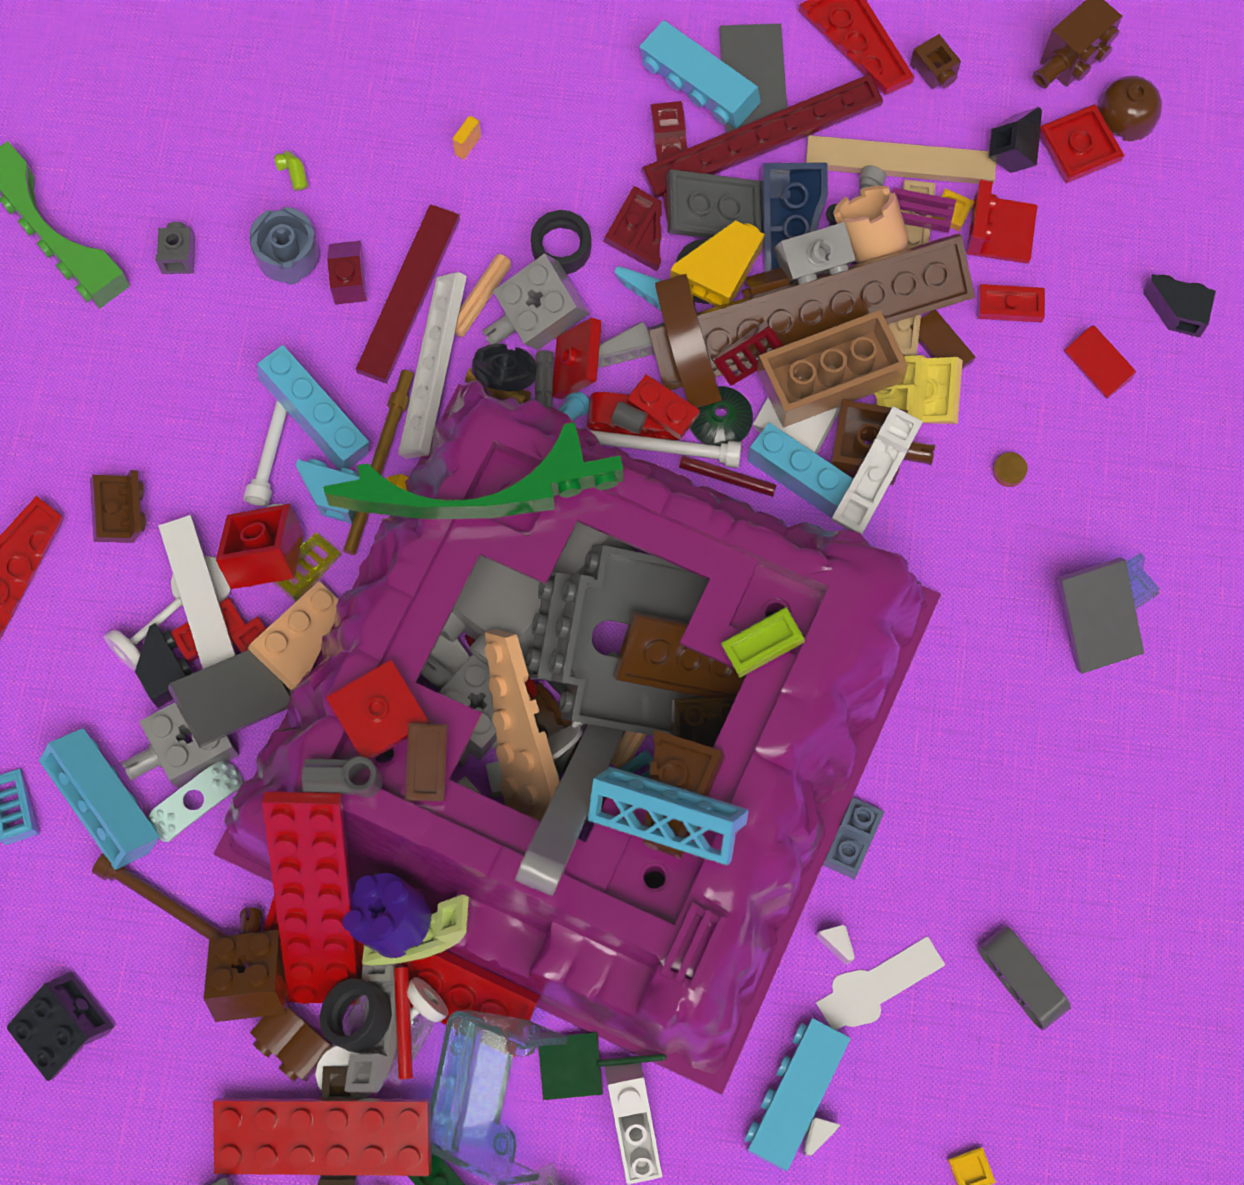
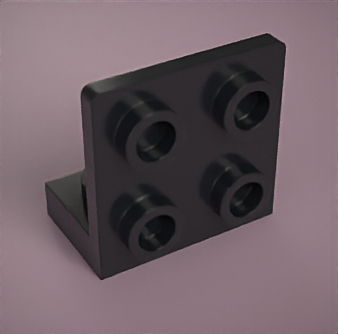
M73 973L44 983L7 1025L9 1033L47 1081L54 1079L84 1045L106 1036L114 1028V1025Z

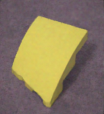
M923 355L904 356L908 364L904 382L873 393L876 396L877 405L890 408L894 406L898 409L908 410V414L923 421V423L958 424L963 360L958 357L926 358Z

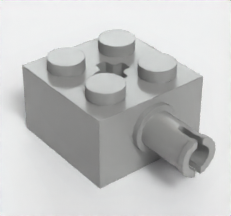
M845 222L783 240L774 247L779 267L788 276L789 283L798 282V284H804L817 280V275L822 273L833 275L849 269L848 265L856 260Z
M544 253L493 290L504 309L505 315L489 327L484 328L482 332L484 336L488 335L486 339L490 344H498L517 331L525 345L539 350L590 313L559 261Z
M430 655L420 675L437 687L439 694L468 707L478 704L483 706L482 709L479 707L475 708V710L482 713V716L465 748L477 759L481 760L497 741L496 728L492 720L494 709L492 694L489 690V667L472 655L457 673L454 672L452 674Z
M174 702L139 721L150 742L148 744L149 748L127 760L121 761L123 768H126L125 772L131 781L160 766V768L164 769L169 780L179 789L216 762H229L238 757L239 754L229 735L199 748L192 735L193 741L187 744L185 742L186 736L191 734V731Z

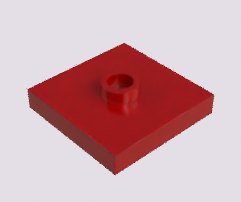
M1096 104L1041 126L1040 137L1066 183L1120 162L1125 156Z
M591 317L557 337L551 397L562 400L569 394L575 393L597 381L601 320Z
M392 659L326 697L359 756L369 760L407 739L408 723L430 724Z

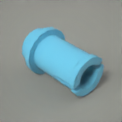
M581 392L571 393L566 397V402L558 409L569 415L571 420L574 421L577 417L584 416L588 412L590 402L587 396Z

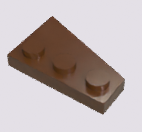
M654 730L653 743L655 744L654 759L651 761L650 767L651 780L708 797L725 756L723 752ZM646 810L644 826L651 827L656 823ZM673 818L667 822L675 836L686 838L691 835L682 821ZM643 838V843L648 848L680 859L684 851Z

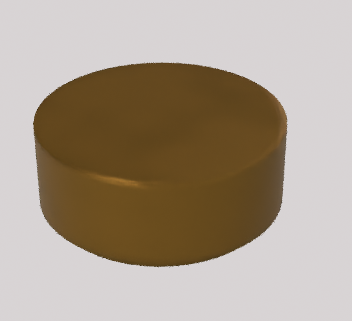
M1013 452L1004 453L999 456L993 467L994 478L1005 487H1015L1021 484L1028 471L1025 459Z

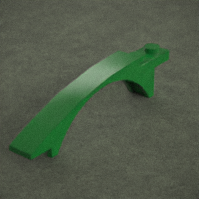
M573 422L564 424L558 440L550 453L529 475L507 489L492 495L468 500H439L419 496L392 484L368 463L357 465L360 479L323 486L329 506L358 512L419 519L496 518L554 510V495L560 494L561 497H572L578 495L584 489L596 487L597 490H607L613 488L617 483L623 482V466L620 456L584 463L576 425Z

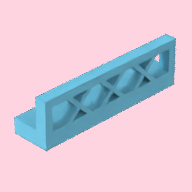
M610 767L593 778L588 821L728 865L732 861L736 832L747 824L749 810ZM603 796L613 799L621 813L617 816L602 813ZM638 807L647 810L656 824L651 827L641 825L632 811ZM673 818L682 821L691 835L686 838L675 836L667 822ZM712 830L724 834L722 850L710 847L702 833Z

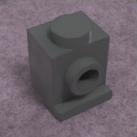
M170 222L167 224V228H158V245L155 260L162 274H194L195 237L191 228L186 227L181 222Z

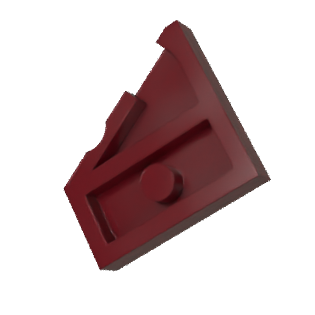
M633 186L603 242L657 271L661 264L660 217L662 201Z

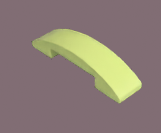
M461 895L438 903V911L432 914L430 928L426 937L417 947L413 945L406 950V955L399 958H386L364 945L362 964L370 966L403 963L426 958L451 948L466 933L469 897Z

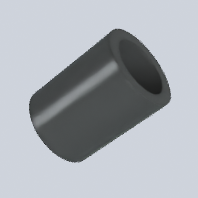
M619 402L613 413L611 423L640 434L648 413Z

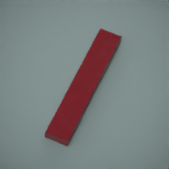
M432 204L429 205L356 367L358 374L387 384L460 221L459 214Z

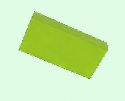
M784 608L721 644L739 677H742L805 642V639L788 609Z

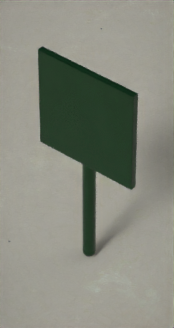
M597 1032L538 1038L543 1100L603 1095L601 1067L665 1061L667 1056L662 1053L600 1060Z

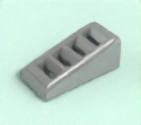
M640 322L600 344L598 368L654 354L644 322Z

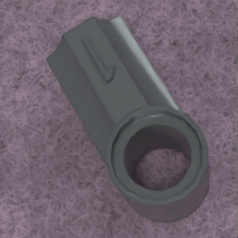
M355 757L351 760L305 759L304 766L302 767L303 792L341 793L367 798L377 794L383 782L379 769L369 759L364 757ZM363 769L371 771L370 780L366 784L361 786L354 785V778L357 772Z

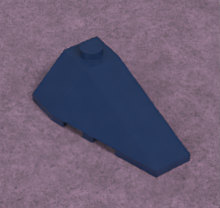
M827 162L763 163L759 168L761 233L765 234L762 248L763 272L780 268L774 247L781 241L817 230L823 206L828 196Z

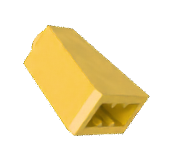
M735 220L675 263L671 268L670 278L687 274L692 295L715 306L729 304L734 301L763 248L765 234L761 233L752 224H742Z

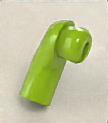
M284 151L283 154H276L274 156L277 170L283 171L288 169L293 191L309 188L304 165L291 151Z

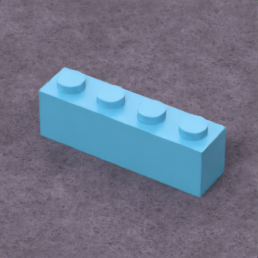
M665 20L639 46L643 58L642 64L652 74L659 73L674 90L679 91L681 89L687 93L690 100L700 108L705 106L721 124L726 125L728 123L735 129L738 128L761 103L758 86Z
M281 345L257 363L258 379L338 470L340 468L350 469L368 455L369 441L284 345Z
M770 422L750 446L748 462L829 517H833L853 478Z
M84 728L49 742L39 762L101 851L112 863V867L117 870L148 855L160 838L155 825L146 818L139 808L134 795L127 791L118 778L114 767L108 764L99 751L97 743L89 737Z
M813 1018L807 1025L803 1023L799 1025L792 1040V1043L796 1044L797 1047L791 1058L786 1055L784 1056L776 1075L781 1077V1080L776 1090L768 1089L760 1108L766 1111L760 1123L752 1122L744 1141L750 1143L746 1150L747 1152L784 1172L788 1171L851 1040L850 1037Z

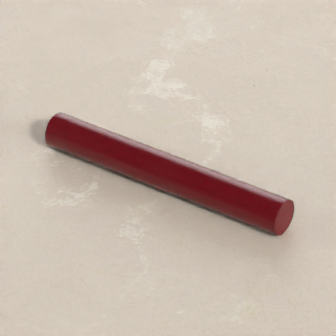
M682 456L679 464L681 469L771 497L774 496L777 484L686 456Z

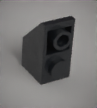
M1036 107L1014 114L992 128L989 158L1010 173L1037 166L1042 109Z
M1152 274L1144 288L1143 294L1168 330L1200 338L1209 325L1216 290L1209 289L1201 283H1186L1175 280L1169 275Z
M154 623L149 626L135 673L150 700L159 708L173 700L167 688L168 685L193 674L184 657L179 660L176 657L173 649L178 646L169 630L167 629L162 632L158 625Z

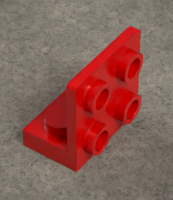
M980 180L974 196L966 254L1028 264L1031 260L1038 206L1032 203L997 198L996 194H991L993 181Z

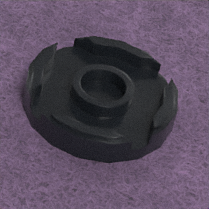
M490 344L475 352L472 359L471 372L476 380L482 381L487 387L501 391H518L529 387L534 382L537 363L529 353L521 348L515 347L514 351L507 349V345Z

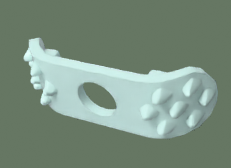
M225 761L216 762L161 802L149 814L148 820L155 825L160 836L159 839L163 842H169L174 839L180 832L214 806L236 792L243 783L242 777L233 765ZM191 790H198L204 796V803L197 810H189L184 805V796Z

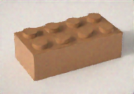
M881 310L759 355L757 374L784 428L841 406L842 399L855 401L904 382L908 364Z

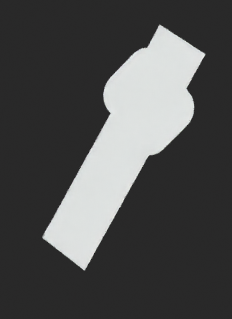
M927 936L868 972L857 970L838 975L832 983L833 993L819 1000L816 1004L829 1026L834 1030H838L844 1025L855 1027L872 1023L880 1017V1004L945 966V963Z

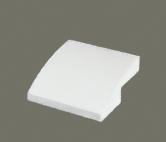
M767 397L753 426L756 431L762 432L770 422L817 454L839 413L840 406L783 428L769 397Z

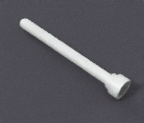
M278 401L275 404L256 477L251 480L250 484L246 485L243 500L247 503L261 507L269 506L272 491L268 481L287 411Z
M589 430L597 437L600 445L719 459V463H725V467L739 468L742 442L728 441V444L721 443V446Z

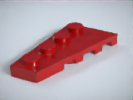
M807 0L799 4V12L864 75L870 74L876 87L885 95L913 83V73L867 0Z
M37 496L0 535V639L64 520L59 513Z

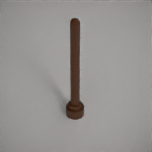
M104 853L100 855L94 864L93 874L104 881L107 879L114 881L116 879L208 940L213 937L229 936L125 869L124 866L115 870Z

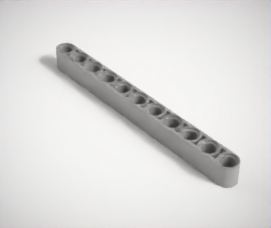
M588 724L529 845L515 881L553 896L589 814L593 778L609 768L625 730Z

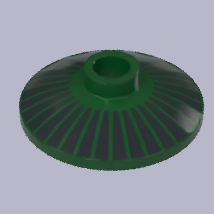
M718 386L722 401L698 407L700 414L691 425L690 430L701 443L707 445L721 446V443L728 444V441L741 442L749 434L752 427L753 411L745 396L737 390ZM717 409H724L727 415L719 417L715 414V411Z

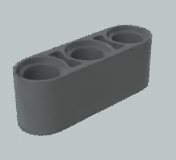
M1002 927L977 947L979 954L1032 1022L1041 1030H1045L1071 1009V1005L1062 991L1009 927Z

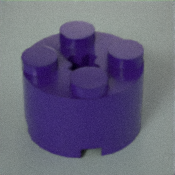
M380 873L373 876L365 875L357 881L355 891L351 895V911L343 918V927L349 931L354 939L386 958L402 957L406 955V950L413 945L417 947L424 940L430 928L432 914L430 907L427 906L425 901L426 898L421 892L390 873Z

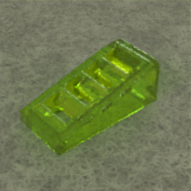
M315 533L301 546L298 564L308 574L304 577L296 570L295 578L299 581L296 585L292 584L289 580L272 583L296 602L336 562L341 553L318 533ZM316 545L328 554L325 559H322L312 550ZM307 555L318 563L315 568L304 560Z

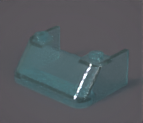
M470 1010L452 1013L446 1025L430 1104L431 1153L494 1185L538 1181L540 1173L514 1161L516 1153L515 1135L509 1127L499 1123L513 1055L527 1057L534 1053L537 1046L566 1044L567 1037L525 1019Z

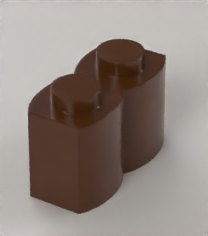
M286 1005V1014L264 1016L250 1031L256 1038L253 1046L267 1058L273 1053L282 1062L278 1068L294 1082L298 1077L308 1081L316 1071L317 1063L323 1053L333 1046L288 1005Z

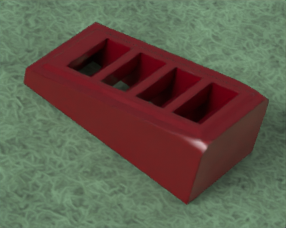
M766 321L712 359L731 386L757 371L759 356L755 358L749 350V346L754 344L760 355L784 346ZM764 337L771 345L767 350L759 341ZM741 351L750 361L745 366L737 356ZM729 358L733 360L739 369L735 373L732 372L725 362Z

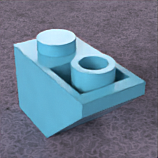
M298 459L296 463L297 470L320 515L352 524L356 511L329 506L323 486L360 479L358 473L346 468H340L339 471L327 468L325 463L314 459H309L308 462Z

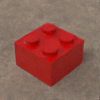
M290 503L227 515L215 561L230 589L252 587L295 578L304 531Z

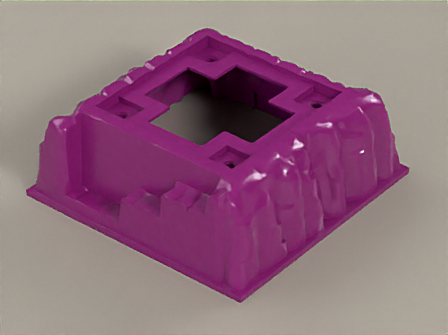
M472 380L465 386L458 384L442 417L433 430L429 455L420 457L410 477L405 481L406 490L432 499L468 500L492 495L507 489L529 475L542 463L558 440L564 424L573 423L569 415L553 407L546 408L535 399L522 404L512 397L504 400L495 399L483 382L479 380ZM576 426L584 463L620 456L623 466V482H619L615 487L607 490H597L596 487L581 490V493L572 497H561L560 494L554 495V510L478 519H419L392 515L389 518H383L379 530L374 537L375 542L371 546L369 555L359 566L357 580L352 589L346 591L338 599L335 622L330 632L322 636V649L311 671L307 672L290 692L291 696L287 705V714L279 729L273 731L267 744L257 755V771L254 777L244 781L235 797L232 798L224 820L227 828L213 854L273 883L262 808L264 791L303 792L302 767L304 766L305 759L351 760L352 758L360 757L326 697L392 659L429 723L447 725L444 801L405 800L408 738L390 748L394 750V756L391 761L378 763L375 761V758L370 760L382 774L383 782L378 793L367 798L341 794L351 895L355 891V885L361 877L390 873L419 890L426 898L425 901L431 909V914L438 911V903L461 895L468 896L466 933L457 944L445 951L540 995L536 1008L589 1033L597 1032L599 1038L635 1055L666 1054L667 1058L665 1061L652 1063L722 1095L941 594L922 586L921 582L917 581L915 575L909 572L907 560L902 555L872 547L860 533L851 530L826 531L819 526L807 522L787 527L784 521L764 512L755 513L748 503L737 501L710 487H695L687 477L678 475L651 462L633 459L628 453L615 446L609 448L600 445L599 440L592 432L586 428H577ZM577 522L709 580L680 641V645L734 668L721 643L766 619V613L780 611L784 608L788 609L805 642L746 675L713 747L722 751L725 758L708 797L749 810L747 824L736 832L732 861L728 865L687 852H683L680 859L646 847L641 837L595 823L586 843L577 839L553 896H550L515 881L524 856L541 822L450 780L482 713L416 682L480 556L546 585ZM363 769L357 772L354 778V785L361 786L366 784L370 780L371 771ZM606 798L601 812L612 816L620 814L621 811L614 800ZM638 807L632 812L639 823L644 826L646 810ZM712 830L702 833L710 847L722 850L724 834ZM657 871L664 876L665 883L658 889H652L644 883V876L648 872ZM692 902L700 905L699 907L705 910L713 911L718 916L728 918L696 991H692L660 975ZM695 915L670 971L678 973L702 917ZM709 921L685 978L692 980L717 924Z

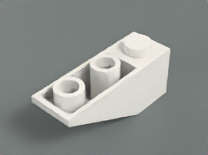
M641 1064L604 1067L627 1185L662 1178Z

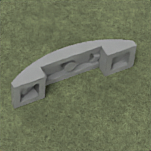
M402 963L370 966L363 964L361 979L377 986L386 993L391 1002L392 1017L389 1029L378 1044L372 1049L359 1054H350L344 1090L346 1092H379L389 1073L397 1049L394 968L402 967ZM367 998V1005H366V1011H365L364 1022H365V1020H366V1018H367L368 1011H369L368 998Z

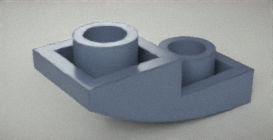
M853 797L823 866L855 880L885 811Z

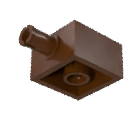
M1085 0L1052 29L1039 63L1042 66L1033 74L1035 83L1045 89L1055 79H1058L1066 87L1075 79L1081 81L1092 68L1091 65L1095 61L1102 62L1112 51L1113 47L1110 45L1120 32L1117 28L1123 16L1105 0Z
M842 399L830 464L854 479L892 408ZM865 441H870V445L865 444ZM912 442L903 460L931 466L935 444ZM899 468L896 474L894 475L890 485H894L896 477L899 472Z
M250 907V918L247 917V908L241 910L239 934L209 938L203 1000L215 1022L286 1014L288 988L286 986L279 929L261 931L263 913L257 908Z

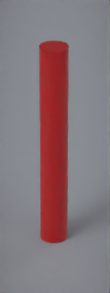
M408 967L394 968L398 1079H412L410 1000L407 996L409 973Z

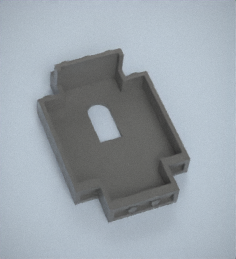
M605 545L592 546L584 562V570L587 572V575H569L552 572L546 585L541 582L539 584L538 598L541 599L539 613L535 614L532 621V634H535L533 648L528 650L525 660L528 675L530 678L567 684L566 691L562 692L559 701V710L562 712L561 719L653 736L654 730L671 735L673 700L706 697L616 680L613 674L618 658L600 654L592 644V633L599 623L607 620L629 624L632 611L690 622L709 580L654 555Z

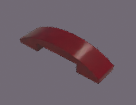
M682 101L651 104L656 161L688 149ZM663 193L662 201L667 222V193Z

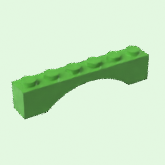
M6 141L0 146L1 205L10 215L15 212L20 217L17 222L29 237L35 234L39 239L36 243L48 259L51 256L55 257L59 262L55 266L67 281L71 278L75 280L78 284L75 289L86 303L92 300L99 309L130 287L124 273L104 250L74 243L56 233L44 222L36 205L34 193L35 177L27 162Z

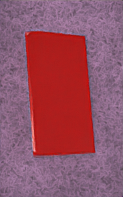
M1094 325L1089 327L1064 350L1067 356L1106 399L1130 382L1136 373L1135 369Z

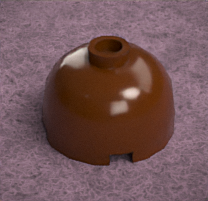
M1132 75L1118 78L1110 83L1100 97L1098 109L1113 136L1116 134L1124 137V141L1141 140L1152 133L1160 119L1163 102L1158 89L1151 81L1144 77Z

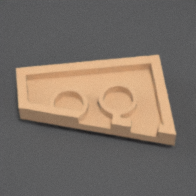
M318 581L249 645L248 649L291 691L304 675L311 671L322 649V636L330 632L335 622L338 598Z

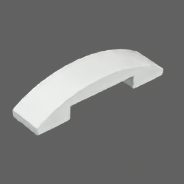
M894 406L892 407L849 489L831 519L832 521L851 531L863 534L923 421Z

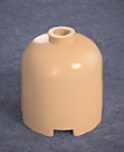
M876 185L860 190L861 196L849 201L848 197H845L836 205L833 214L837 224L845 222L856 259L854 262L859 264L906 249L908 233L896 194L891 193L888 186Z

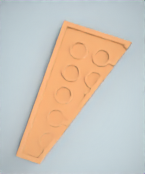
M493 629L485 632V655L489 665V690L492 694L494 709L492 720L496 728L498 744L496 754L500 762V789L504 797L505 806L541 822L560 781L545 731L539 733L534 714L539 713L536 699L531 700L524 682L528 680L529 675L517 634Z

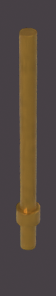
M401 370L395 392L390 393L387 403L389 410L371 462V467L380 475H382L401 413L406 411L409 402L407 394L414 373L408 370ZM355 512L343 552L356 555L369 513Z

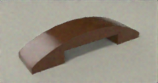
M687 274L656 282L655 287L687 401L696 408L722 401Z

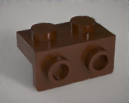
M130 470L126 476L92 475L90 478L93 541L134 543L140 533L144 532L146 524L145 513L140 512V501L143 498L144 487L143 482L138 481V471Z

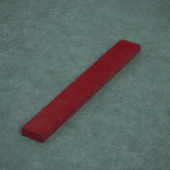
M868 74L642 167V173L653 196L658 198L663 196V193H667L666 174L670 169L714 175L882 105L883 99L871 75Z

